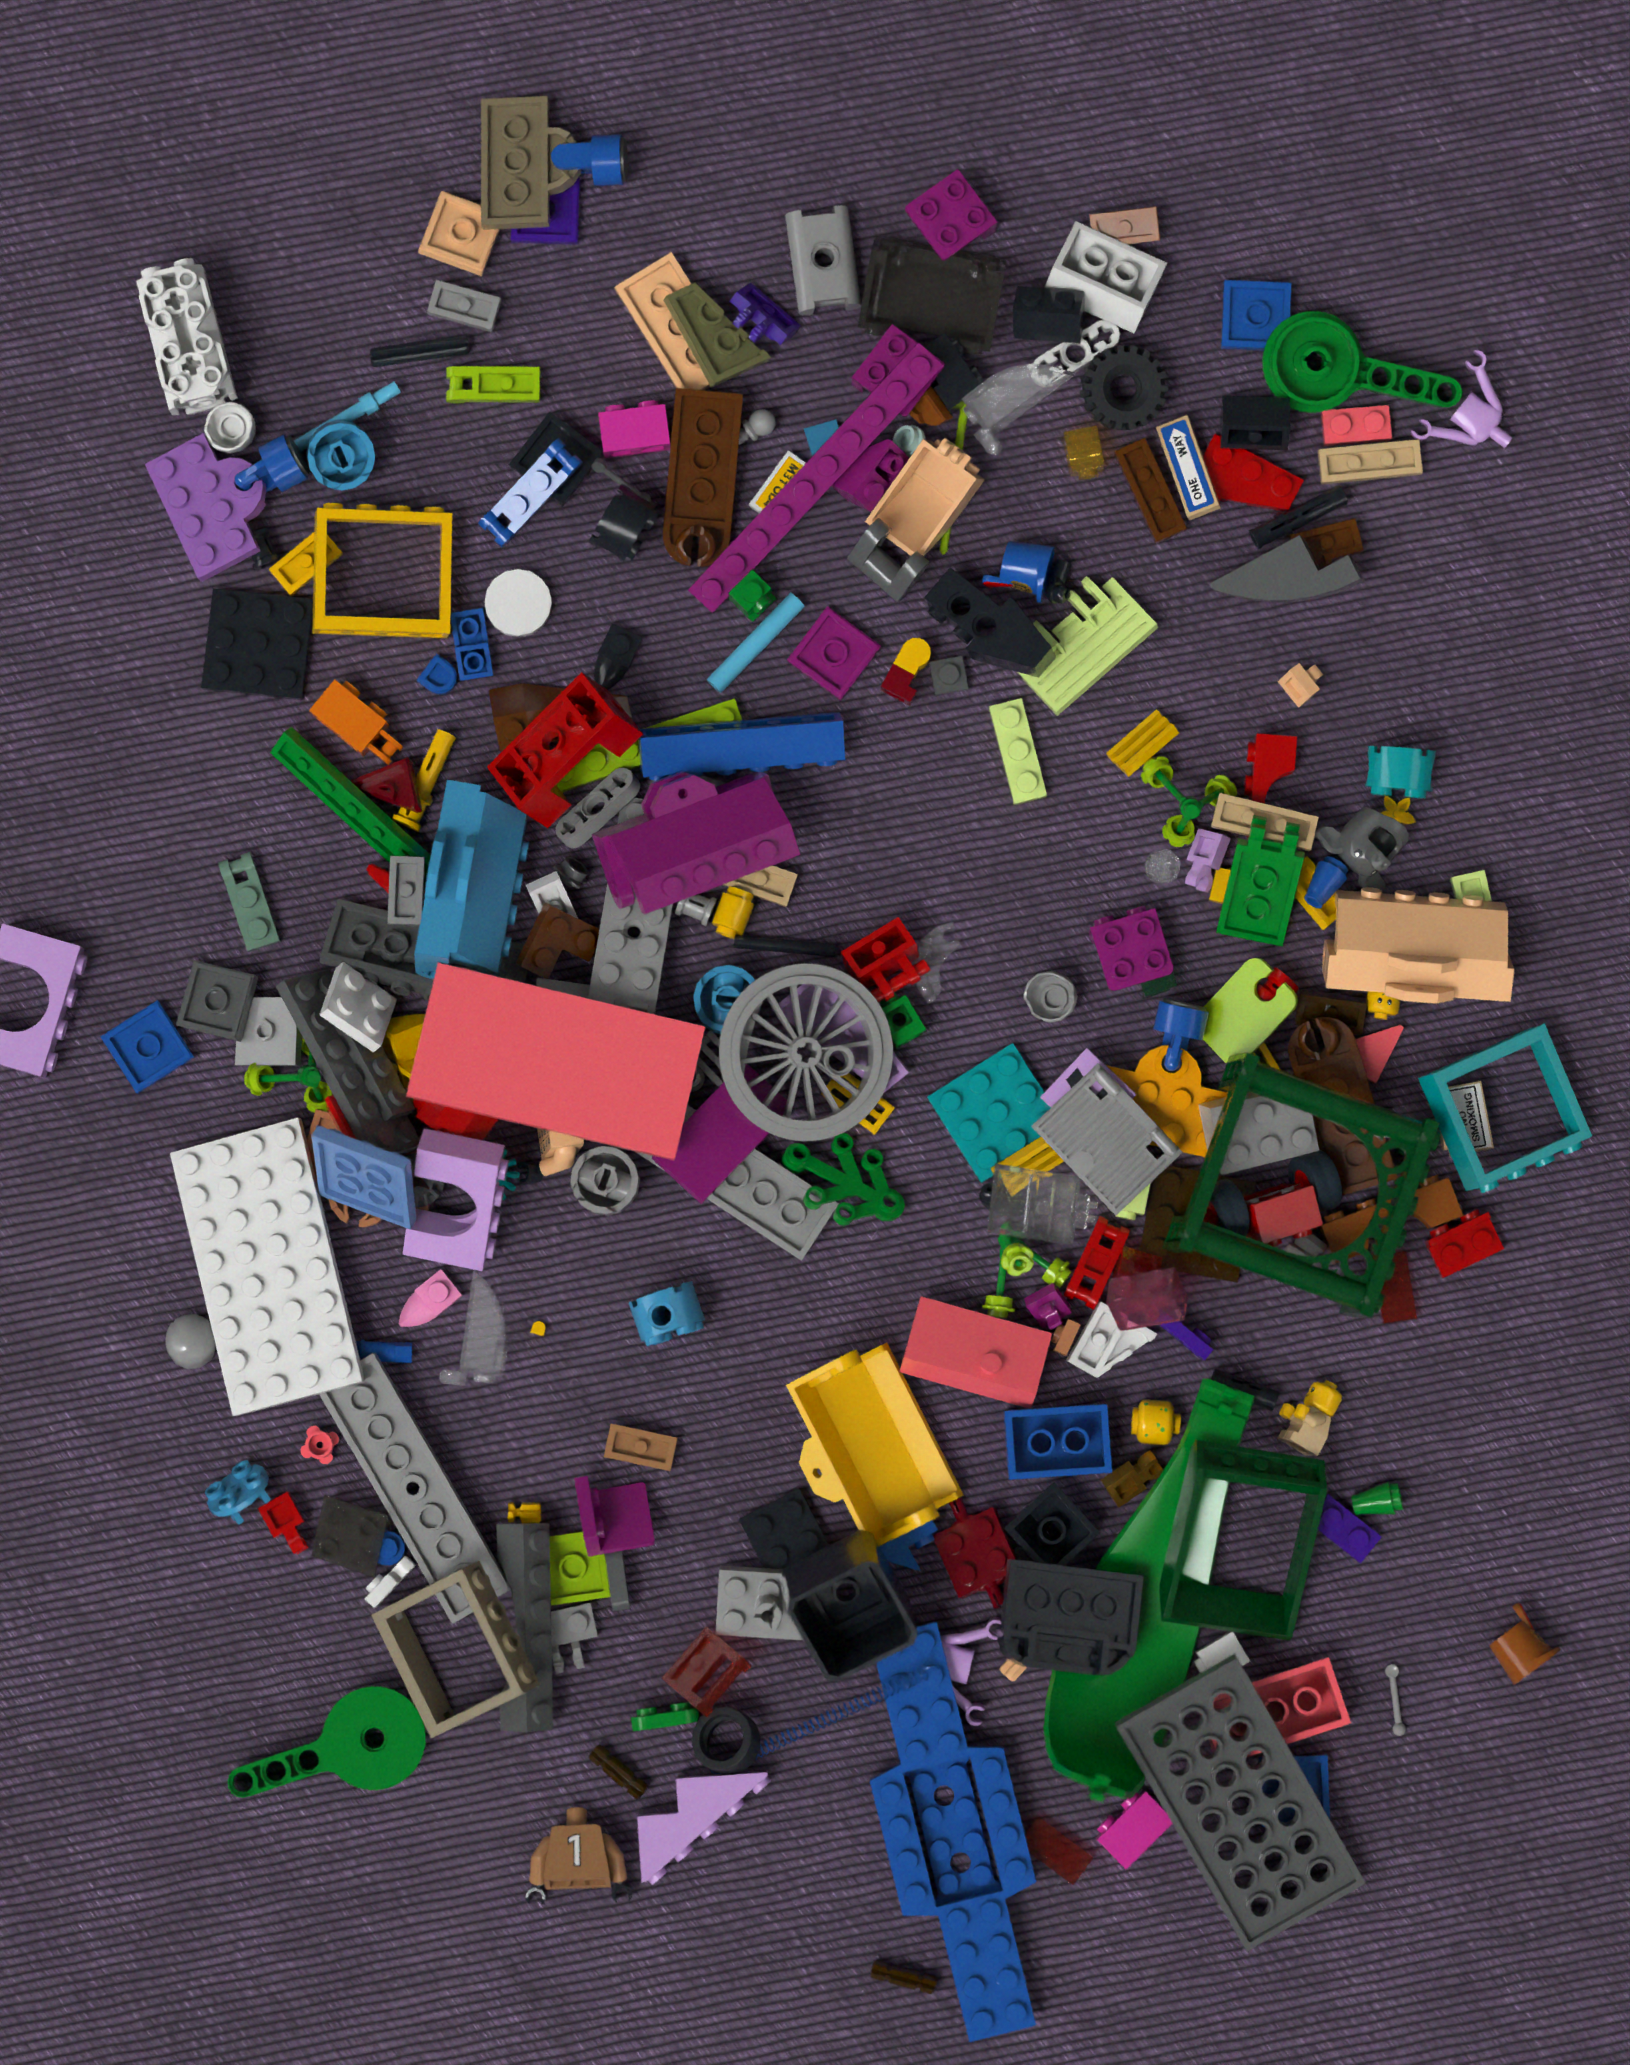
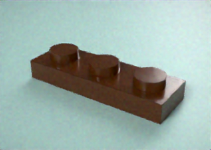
M1143 438L1114 451V456L1155 544L1185 532L1187 527L1146 439Z

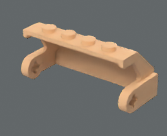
M1370 887L1362 888L1361 892L1336 891L1335 940L1325 939L1323 947L1322 972L1326 988L1384 992L1386 996L1402 1001L1443 1003L1452 1001L1454 998L1511 1002L1514 967L1508 953V909L1505 902L1483 901V897L1476 895H1465L1463 899H1451L1448 894L1437 892L1430 893L1429 897L1415 896V892L1408 890H1397L1395 894H1384L1382 890Z

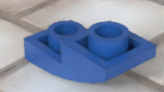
M483 607L451 612L450 619L460 681L493 676Z

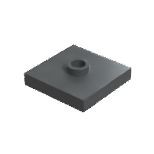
M194 960L176 1026L241 1042L259 977Z

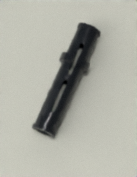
M1337 485L1335 488L1285 513L1280 511L1274 514V519L1254 529H1250L1249 535L1256 548L1260 549L1262 546L1283 536L1285 538L1290 537L1293 534L1292 531L1319 519L1343 505H1347V497L1343 489ZM1325 503V505H1323V506H1321V507H1319V508H1317V509H1315V510H1313V511H1311V512H1309V513H1307V514H1305V515H1302V514H1304V513H1306V512H1308V511H1310V510H1312V509H1314V508H1316V507H1318V506H1320V505H1322V504ZM1292 519H1295L1294 521L1283 525L1284 523H1286V522H1288V521H1290V520H1292ZM1283 525L1282 527H1280V528H1278V529H1276V530H1274V531H1271L1272 529Z

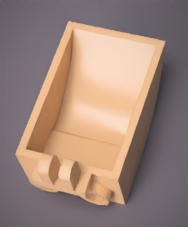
M937 438L935 442L923 439L865 522L871 525L877 518H880L892 528L887 539L910 556L916 551L924 556L948 531L984 482V479L978 475L980 469L970 462L971 456L948 439L944 438L941 441Z

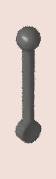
M601 458L594 460L592 469L595 472H603L619 485L623 484L629 487L640 498L651 502L649 494L639 492L607 468L605 460Z

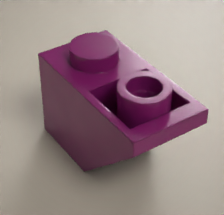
M886 439L867 447L834 482L832 487L847 501L872 512L907 463L909 457L893 441Z

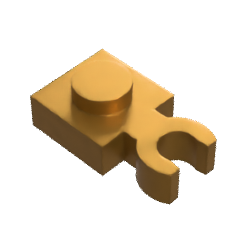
M1149 1451L1144 1453L1134 1466L1128 1461L1101 1479V1482L1115 1504L1120 1508L1146 1490L1144 1482L1159 1478L1163 1469L1153 1453Z

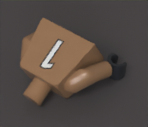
M579 1807L567 1809V1825L553 1826L551 1834L543 1837L531 1856L529 1882L532 1886L528 1889L525 1896L527 1903L531 1902V1892L533 1891L541 1893V1905H543L548 1897L547 1890L610 1888L611 1882H614L611 1888V1895L616 1903L615 1893L620 1888L628 1891V1898L630 1900L632 1898V1890L630 1885L625 1882L627 1872L622 1851L610 1835L601 1832L600 1825H587L586 1809Z

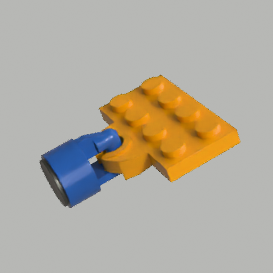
M1163 998V1001H1159L1153 1027L1154 1030L1165 1032L1162 1045L1148 1050L1139 1059L1135 1071L1106 1066L1136 1093L1133 1100L1182 1152L1205 1157L1207 1147L1198 1104L1225 1098L1227 1092L1201 1086V1071L1197 1061L1190 1055L1187 1048L1190 1038L1203 1040L1209 1012L1203 1006ZM1154 1141L1149 1144L1159 1147Z

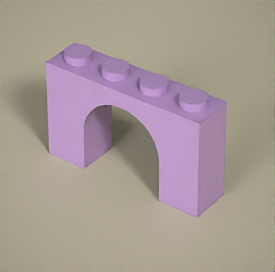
M2 924L0 929V960L37 971L47 985L49 1004L43 1018L33 1027L19 1032L0 1029V1066L45 1079L48 1072L52 1073L58 1059V1053L54 1052L58 1039L63 1040L68 1021L64 1020L67 1007H73L78 989L74 988L77 974L82 976L87 963V956L83 955L84 948Z
M429 1129L423 1130L417 1149L414 1176L446 1182L460 1187L471 1196L475 1202L476 1209L470 1213L457 1216L416 1209L417 1220L411 1230L406 1228L402 1255L483 1271L486 1258L493 1259L496 1239L491 1238V1232L497 1233L500 1213L495 1212V1206H501L505 1188L499 1186V1180H505L509 1160L503 1159L505 1145Z

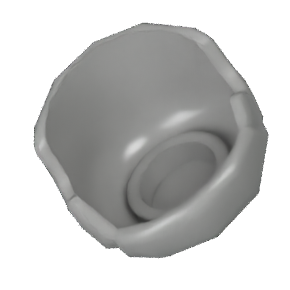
M1056 971L1037 973L1027 982L1024 991V1000L1031 1014L1049 1023L1062 1021L1074 1011L1078 997L1073 982L1066 975Z
M186 1314L176 1318L168 1327L165 1338L166 1349L176 1365L186 1369L203 1367L213 1359L216 1344L211 1323L208 1319L197 1314Z

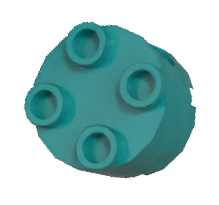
M1368 746L1369 770L1365 787L1371 788L1370 793L1372 795L1392 796V790H1405V797L1426 798V792H1433L1431 774L1436 751L1426 750V756H1422V749L1381 746L1380 753H1377V746Z

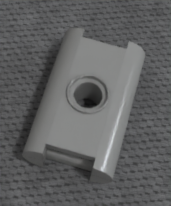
M834 206L832 213L802 217L801 210L787 213L785 219L799 315H813L816 307L845 304L846 311L861 307L848 207ZM819 254H826L831 258L832 264L828 267H821L815 262L814 257Z

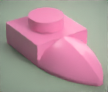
M442 1269L414 1290L415 1292L408 1298L402 1309L399 1326L413 1327L427 1323L439 1316L463 1296Z

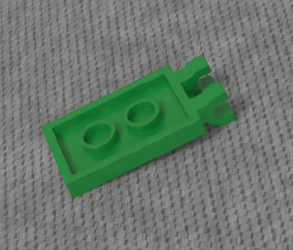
M1253 815L1248 840L1240 838L1237 840L1216 933L1282 947L1304 861L1305 852L1296 850L1300 824L1287 822L1283 841L1277 842L1263 839L1267 817Z

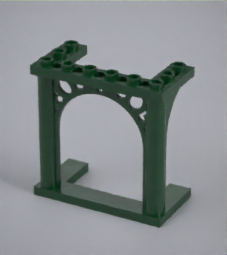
M1250 1053L1229 1056L1218 1089L1227 1092L1222 1110L1185 1215L1173 1216L1162 1249L1173 1253H1192L1193 1250L1342 1304L1339 1313L1344 1315L1372 1318L1374 1313H1379L1383 1305L1385 1295L1381 1291L1385 1280L1389 1281L1394 1273L1396 1262L1392 1261L1396 1248L1400 1249L1405 1241L1407 1229L1403 1227L1407 1216H1412L1417 1207L1418 1197L1415 1196L1418 1184H1423L1428 1175L1430 1165L1426 1161L1430 1150L1435 1151L1438 1146L1441 1132L1437 1131L1440 1123L1428 1118L1413 1119L1259 1062L1260 1057ZM1248 1092L1338 1124L1354 1134L1368 1150L1377 1172L1378 1198L1375 1211L1367 1227L1349 1245L1326 1255L1303 1256L1284 1251L1203 1221ZM1360 1128L1367 1130V1132L1364 1134ZM1374 1135L1381 1141H1383V1137L1390 1139V1141L1383 1143L1379 1148L1373 1145ZM1396 1148L1395 1153L1405 1156L1403 1162L1393 1168L1386 1167L1382 1162L1383 1155L1388 1150ZM1401 1173L1400 1177L1396 1178L1393 1184H1396V1187H1388V1176ZM1382 1208L1387 1210V1215L1384 1219L1379 1216V1211ZM1370 1237L1376 1241V1244L1373 1243L1371 1246L1373 1255L1365 1249V1242ZM1353 1251L1360 1253L1365 1259L1366 1271L1363 1275H1355L1348 1266V1256ZM1331 1261H1339L1340 1271L1343 1276L1336 1274L1338 1269L1331 1270L1328 1268ZM1313 1263H1319L1320 1268L1314 1266Z

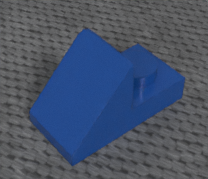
M933 1520L881 1545L880 1548L888 1562L921 1571L908 1546L914 1544L918 1549L935 1539L932 1533L938 1529Z

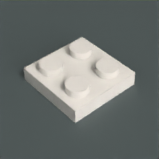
M342 962L334 971L320 1016L370 1051L375 1052L382 1045L397 999L372 981L364 979L361 973L345 962Z

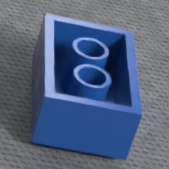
M1107 1404L1003 1411L1008 1480L1112 1473Z

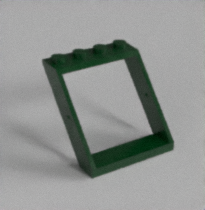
M1195 1440L1190 1450L1159 1583L1161 1621L1291 1640L1327 1492L1325 1460ZM1203 1477L1307 1494L1283 1596L1179 1580Z

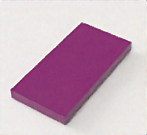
M746 1063L744 1078L747 1083L759 1076V1074ZM762 1080L752 1086L750 1090L762 1103L773 1087L766 1080ZM723 1082L683 1124L675 1160L652 1156V1160L700 1204H703L770 1133L755 1125L738 1109ZM777 1092L767 1108L783 1116L787 1100Z

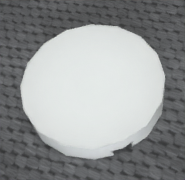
M521 569L505 571L494 578L487 589L484 601L487 617L493 626L505 635L517 637L529 636L540 630L549 619L552 606L550 591L544 581L533 572Z

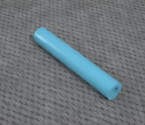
M789 593L706 679L710 685L719 693H722L805 607L804 604L794 594Z

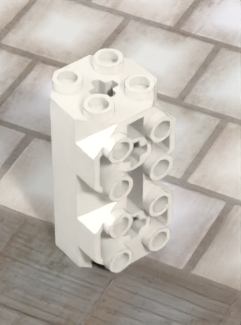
M185 258L174 262V267L162 270L159 266L146 268L141 271L142 278L136 281L144 319L149 329L156 357L155 363L161 386L165 392L168 408L172 415H179L178 408H185L187 414H196L212 410L217 405L225 403L224 398L229 396L231 401L237 399L205 270L202 264L195 265L193 258Z

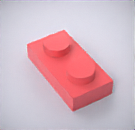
M1389 405L1324 410L1321 412L1324 446L1391 441L1392 439Z

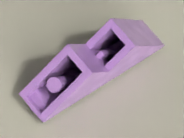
M768 1770L726 1775L710 1774L676 1777L678 1811L638 1814L637 1816L642 1882L649 1881L652 1885L668 1872L664 1866L673 1858L677 1862L681 1861L693 1850V1847L690 1845L693 1840L699 1835L706 1839L719 1827L716 1822L717 1819L725 1812L731 1817L745 1804L741 1798L749 1791L753 1790L757 1794L769 1784L771 1780L768 1777Z

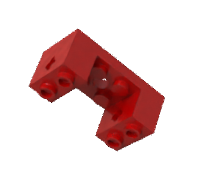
M581 672L487 768L520 811L546 828H549L571 806V803L556 784L598 743L620 758L643 733L610 691ZM559 736V742L554 749L549 750V744L552 741V739Z

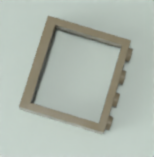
M480 1561L371 1615L431 1739L540 1685L533 1670L534 1667L529 1662L521 1646L520 1638L513 1630L506 1615L505 1607L499 1601L490 1583L489 1575L487 1576ZM459 1583L510 1689L454 1715L404 1610Z

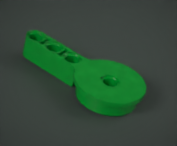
M1307 311L1288 317L1271 332L1263 350L1262 370L1270 391L1277 398H1290V408L1301 412L1316 413L1330 410L1340 405L1353 392L1358 390L1370 391L1437 408L1454 406L1462 396L1461 385L1456 379L1366 357L1352 329L1341 319L1325 312ZM1311 352L1318 353L1322 358V366L1318 371L1311 370L1307 365V361H1305V358ZM1376 368H1382L1387 374V381L1381 387L1375 385L1372 381V373ZM1410 375L1416 377L1419 381V389L1415 394L1408 393L1404 387L1405 379ZM1441 383L1449 385L1452 391L1451 398L1447 402L1441 401L1437 396V388Z
M379 1686L360 1688L345 1695L334 1705L327 1716L322 1735L318 1740L239 1766L230 1773L227 1780L228 1788L233 1795L244 1798L327 1771L335 1773L342 1780L357 1788L365 1790L390 1788L408 1778L421 1761L426 1743L425 1726L415 1705L401 1693ZM371 1728L380 1729L384 1734V1742L379 1747H370L365 1742V1734ZM312 1750L317 1753L319 1762L316 1768L306 1769L301 1765L300 1755L303 1751ZM272 1761H279L284 1764L286 1774L283 1779L273 1780L269 1777L267 1768ZM239 1772H246L252 1776L253 1786L250 1790L241 1791L235 1786V1776Z

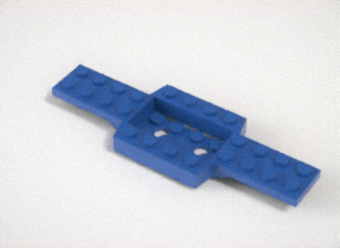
M937 1622L917 1626L918 1635L913 1645L876 1663L885 1698L887 1694L883 1684H885L888 1693L892 1695L889 1681L893 1689L898 1692L894 1679L897 1680L899 1687L903 1690L904 1686L900 1676H902L906 1686L909 1687L906 1673L910 1681L915 1684L911 1671L915 1673L917 1680L921 1682L917 1668L920 1669L925 1679H927L923 1665L926 1668L937 1665L940 1669L938 1670V1667L927 1669V1681L922 1679V1683L917 1682L916 1686L911 1684L910 1689L905 1687V1691L900 1690L899 1694L894 1692L892 1697L888 1695V1698L885 1699L900 1763L869 1780L902 1915L939 1917L969 2042L1036 2026L1005 1901L1006 1898L1036 1883L1004 1749L1002 1746H967ZM969 1758L1001 1884L994 1879L966 1766ZM904 1775L910 1778L938 1891L935 1900ZM940 1786H948L954 1792V1799L948 1805H939L934 1800V1792ZM962 1852L969 1856L971 1863L965 1872H956L952 1869L950 1860L954 1854Z

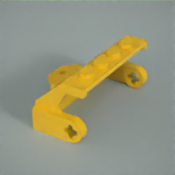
M884 1343L861 1356L857 1350H853L786 1385L812 1436L804 1441L799 1464L814 1494L832 1502L843 1499L858 1530L871 1532L879 1546L939 1517L937 1508L964 1495L903 1373L899 1372L900 1367L888 1343ZM817 1469H820L821 1475L818 1474Z

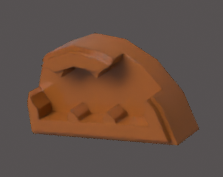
M931 386L909 413L918 423L934 426L945 424L953 418Z

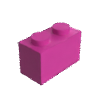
M651 400L638 403L637 408L625 409V405H612L605 407V412H598L604 458L670 450L671 445L665 404L658 405V401Z
M1145 1790L1140 1794L1136 1793L1130 1799H1125L1121 1803L1124 1810L1116 1818L1109 1815L1096 1828L1100 1833L1095 1837L1097 1841L1125 1869L1173 1824L1167 1813Z

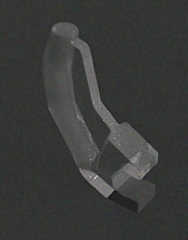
M953 922L937 926L925 935L919 944V957L915 960L914 964L924 959L931 971L920 977L921 981L916 983L927 1003H933L937 1000V996L940 994L939 969L945 959L960 945L958 940L947 942L943 937L946 931L955 929Z

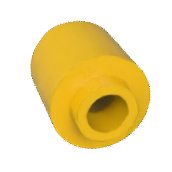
M732 886L728 887L726 893H722L712 920V924L717 927L716 933L731 939H735L736 934H744L754 907L752 903L753 894Z

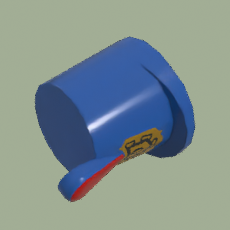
M1008 541L1001 565L1000 577L984 575L982 584L986 587H1012L1036 595L1037 603H1042L1051 574L1055 547Z

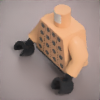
M537 1128L541 1161L540 1163L521 1162L518 1165V1169H527V1176L524 1179H520V1182L537 1183L542 1180L543 1175L549 1176L572 1167L576 1154L584 1144V1139Z

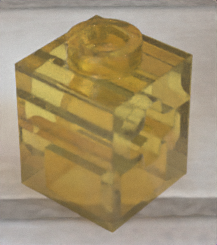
M1097 425L1063 432L1062 441L1070 477L1078 476L1079 480H1087L1099 476L1098 472L1103 471L1105 464Z

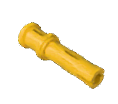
M437 729L416 776L422 812L416 813L400 807L398 814H394L392 817L394 822L419 832L421 828L419 822L426 807L431 806L433 802V796L430 794L456 739L455 736Z

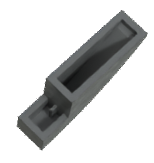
M1299 535L1210 584L1214 590L1226 595L1252 601L1280 603L1300 602L1326 597L1345 591L1365 581L1355 561L1349 555L1320 570L1306 540Z

